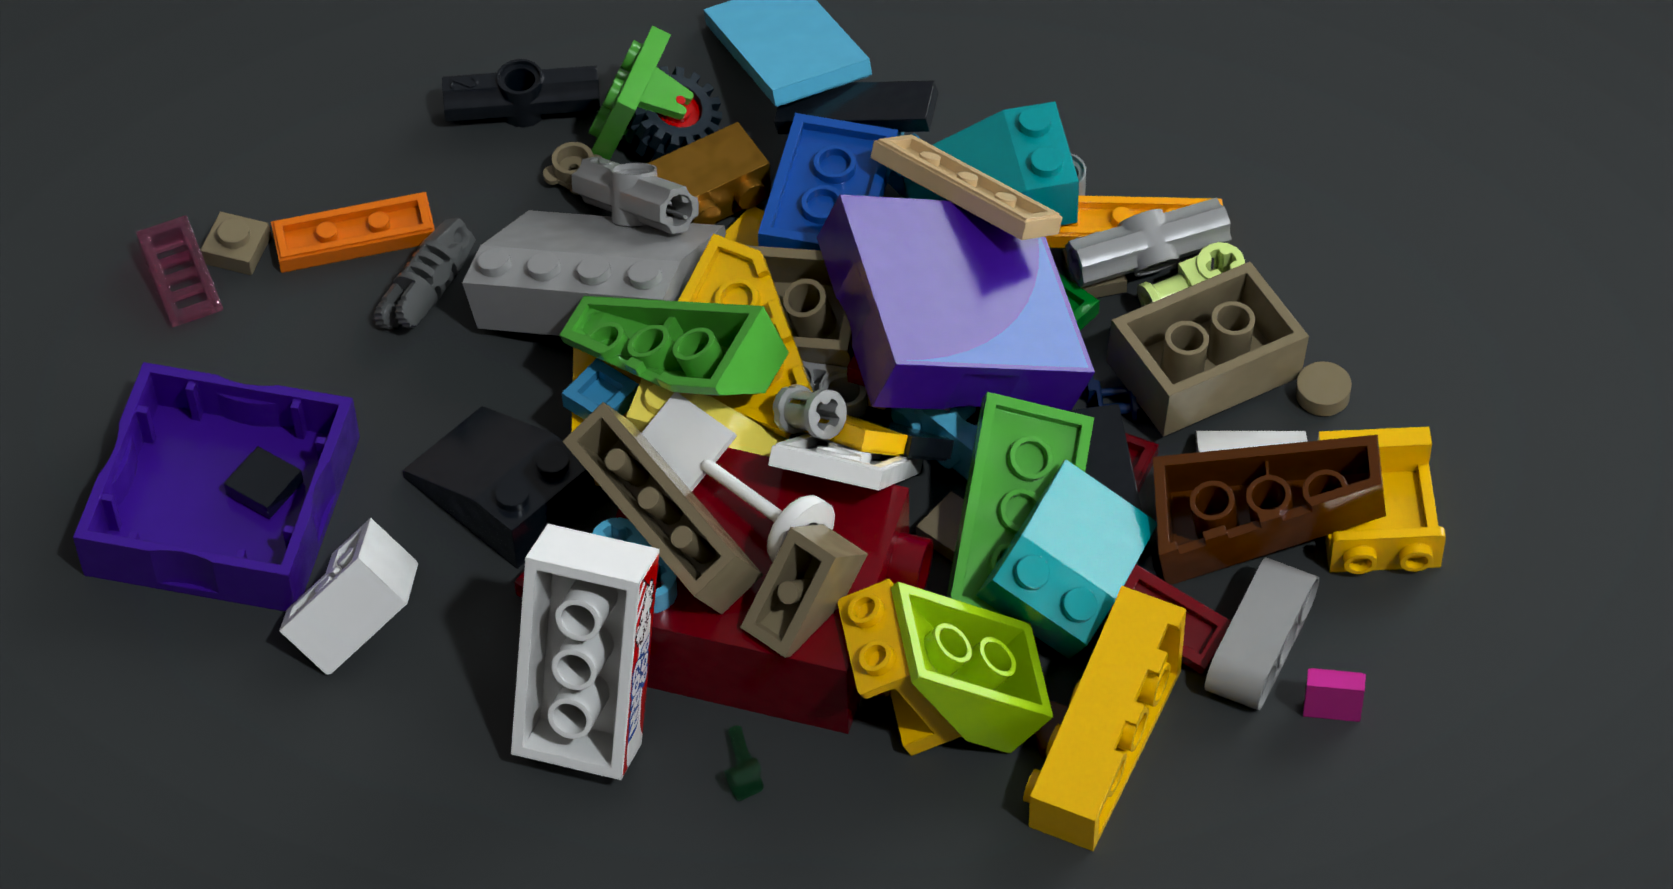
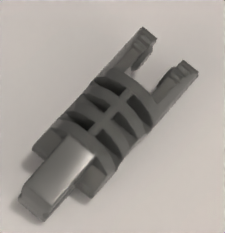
M460 218L445 219L422 241L417 251L411 256L409 262L405 264L401 273L396 276L393 284L376 307L373 319L376 321L375 325H379L380 328H385L386 330L398 328V325L401 324L402 327L414 328L420 324L421 319H424L429 310L435 306L438 299H440L446 288H448L461 270L476 241L472 232L467 229L465 223Z

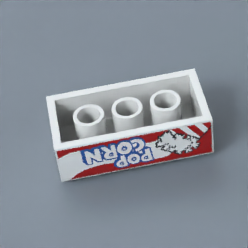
M547 524L525 557L511 746L512 755L622 780L642 744L660 549Z

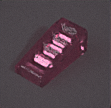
M187 215L136 232L140 251L172 327L223 310ZM182 245L186 250L162 259L157 257L159 253ZM188 261L192 264V267L164 275V269ZM194 277L198 278L199 283L173 292L169 288V286ZM204 293L207 299L178 309L175 303Z

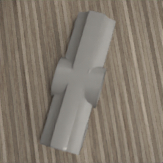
M595 156L582 159L580 167L572 174V191L582 196L585 203L612 212V223L616 225L630 227L649 225L675 234L688 231L690 223L699 214L698 197L692 196L686 186L657 177V167L652 164H619Z
M1217 197L1163 213L1162 209L1148 210L1121 221L1117 224V227L1094 232L1068 241L1065 245L1067 265L1072 279L1078 283L1080 288L1134 272L1135 276L1149 275L1176 264L1180 261V258L1199 254L1209 244L1217 242L1229 243L1232 240L1230 234L1231 223L1225 206L1219 203Z

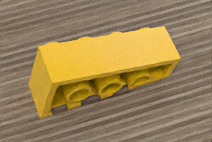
M1121 586L1083 676L1073 690L1069 708L1062 724L1058 723L1050 736L1046 749L1047 758L1041 770L1036 768L1033 770L1026 784L1023 801L1029 803L1030 828L1094 851L1181 673L1186 619L1185 608Z

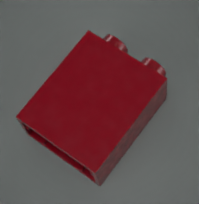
M727 448L716 461V464L782 511L796 499L808 495H815L832 505L835 512L833 531L868 553L847 595L886 579H890L893 584L901 582L925 590L932 562L933 540L909 534V488L894 484L879 491L769 466L770 457L732 448ZM706 474L692 493L762 572L763 576L723 614L718 613L695 598L676 576L677 597L675 602L668 609L653 615L647 687L849 734L861 695L857 691L839 608L791 657H783L741 628L773 563L767 552V540L774 522ZM618 509V512H617V515H616L615 518L621 517V518L628 519V518L623 514V512H622L620 509ZM661 581L656 583V589L661 587ZM891 690L878 694V696L888 697Z

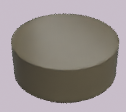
M1325 361L1311 363L1304 367L1298 375L1296 399L1299 405L1311 414L1317 416L1335 415L1344 410L1349 403L1352 387L1351 378L1344 368L1335 363Z

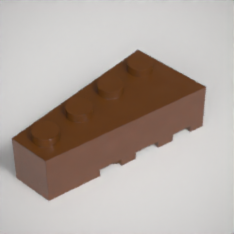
M1378 435L1153 457L1159 558L1164 580L1170 585L1386 516Z

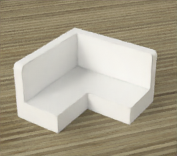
M369 518L332 553L326 573L286 610L279 631L325 674H332L408 604L418 562L372 518Z

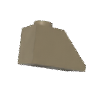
M824 524L790 527L741 628L783 657H791L838 609V600L847 596L868 553Z

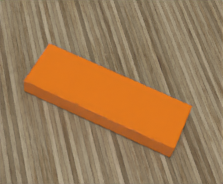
M426 192L271 221L281 273L417 247L435 230Z

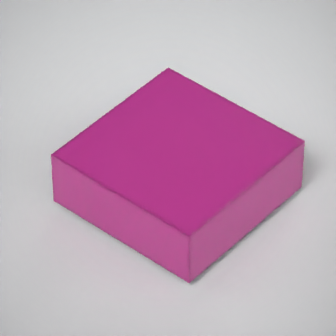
M1316 668L1308 669L1303 717L1360 722L1366 674Z

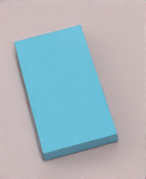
M730 0L703 9L706 25L777 107L872 75L870 58L817 0Z

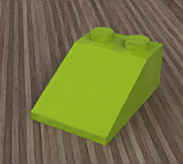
M897 582L891 587L911 683L966 741L1011 754L1053 718L1031 623L901 582Z

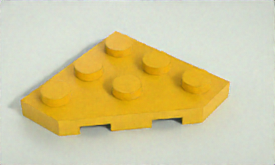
M713 233L678 301L764 306L789 354L766 393L710 396L775 434L789 439L791 434L781 431L774 422L773 403L775 397L783 387H789L793 384L803 385L809 388L811 392L813 390L767 262L761 251ZM793 399L790 403L800 404V400Z

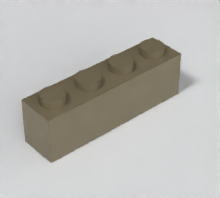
M602 402L562 441L652 547L660 549L659 556L695 598L718 613L723 614L763 576L762 572L635 425L609 405Z

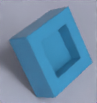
M596 358L561 393L563 407L585 420L604 402L621 415H624L631 406L639 384Z

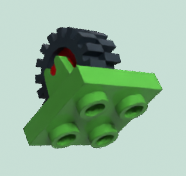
M652 25L643 44L633 40L606 94L603 105L600 107L588 134L597 138L592 148L593 155L597 154L602 158L610 160L622 136L626 135L625 138L629 144L636 141L639 142L635 152L643 157L649 151L653 153L651 159L653 161L718 131L723 112L718 111L721 105L719 96L709 98L714 90L709 82L702 87L699 86L697 83L701 76L693 72L690 79L683 77L685 68L676 66L672 75L669 74L668 66L656 67L671 34Z

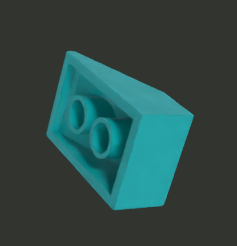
M1055 101L1002 110L933 144L936 148L1060 213L1059 215L1063 217L1061 225L1077 223L1079 180ZM901 175L907 198L948 201Z
M1065 459L976 596L1005 616L1031 623L1035 637L1070 660L1088 645L1113 606L1121 586L1125 585L1155 530L1157 522Z

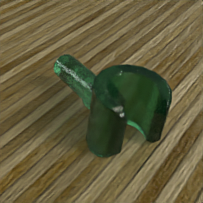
M736 725L729 728L728 733L737 765L725 770V777L737 801H742L761 792L764 789V784L760 777V763L757 758H752L748 751L742 727Z

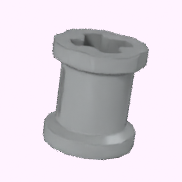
M793 384L789 387H783L776 395L773 403L774 422L781 431L788 434L808 431L815 438L831 439L839 434L846 421L847 408L845 400L840 393L832 389H819L811 392L809 388L803 385ZM793 399L800 400V404L790 403V401ZM825 419L829 420V422L826 424L819 423V420Z

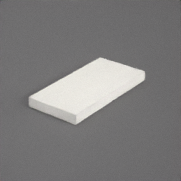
M807 433L773 445L768 465L879 491L920 474L923 459L907 458L901 455L893 456L861 452L827 439L815 438Z

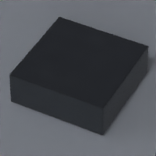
M257 446L226 480L224 487L226 495L270 519L304 481L300 469Z

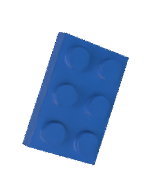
M795 113L758 231V246L820 250L817 236L840 194L883 197L891 169L870 158L873 143L881 138L898 136V130Z

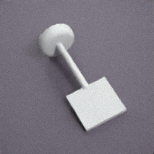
M673 393L642 431V435L691 491L695 489L707 474L774 522L767 540V552L772 562L790 527L824 524L833 530L835 512L832 505L815 495L803 496L790 503L782 511L716 464V461L737 435L679 393Z

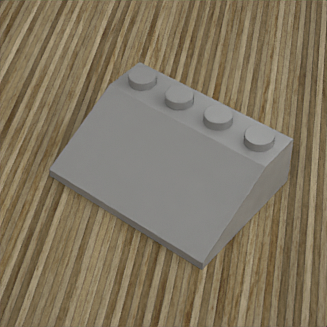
M528 210L480 245L462 284L478 329L559 336L583 296L678 301L713 233L725 237L726 230L723 225L690 223L688 231L671 234L649 225L632 227L616 225L612 223V217Z

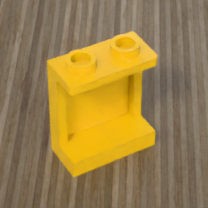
M1430 427L1319 431L1318 440L1378 435L1386 508L1385 517L1324 536L1329 573L1349 572L1352 574H1364L1374 570L1396 569L1417 572L1427 568H1440L1446 536L1444 528L1438 525L1429 461L1432 448Z
M886 579L840 598L837 604L857 691L864 699H868L891 690L890 693L902 745L913 756L962 736L911 683L891 587L894 584L890 579Z

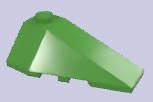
M583 296L559 335L563 343L677 393L718 396L766 393L789 354L764 306Z

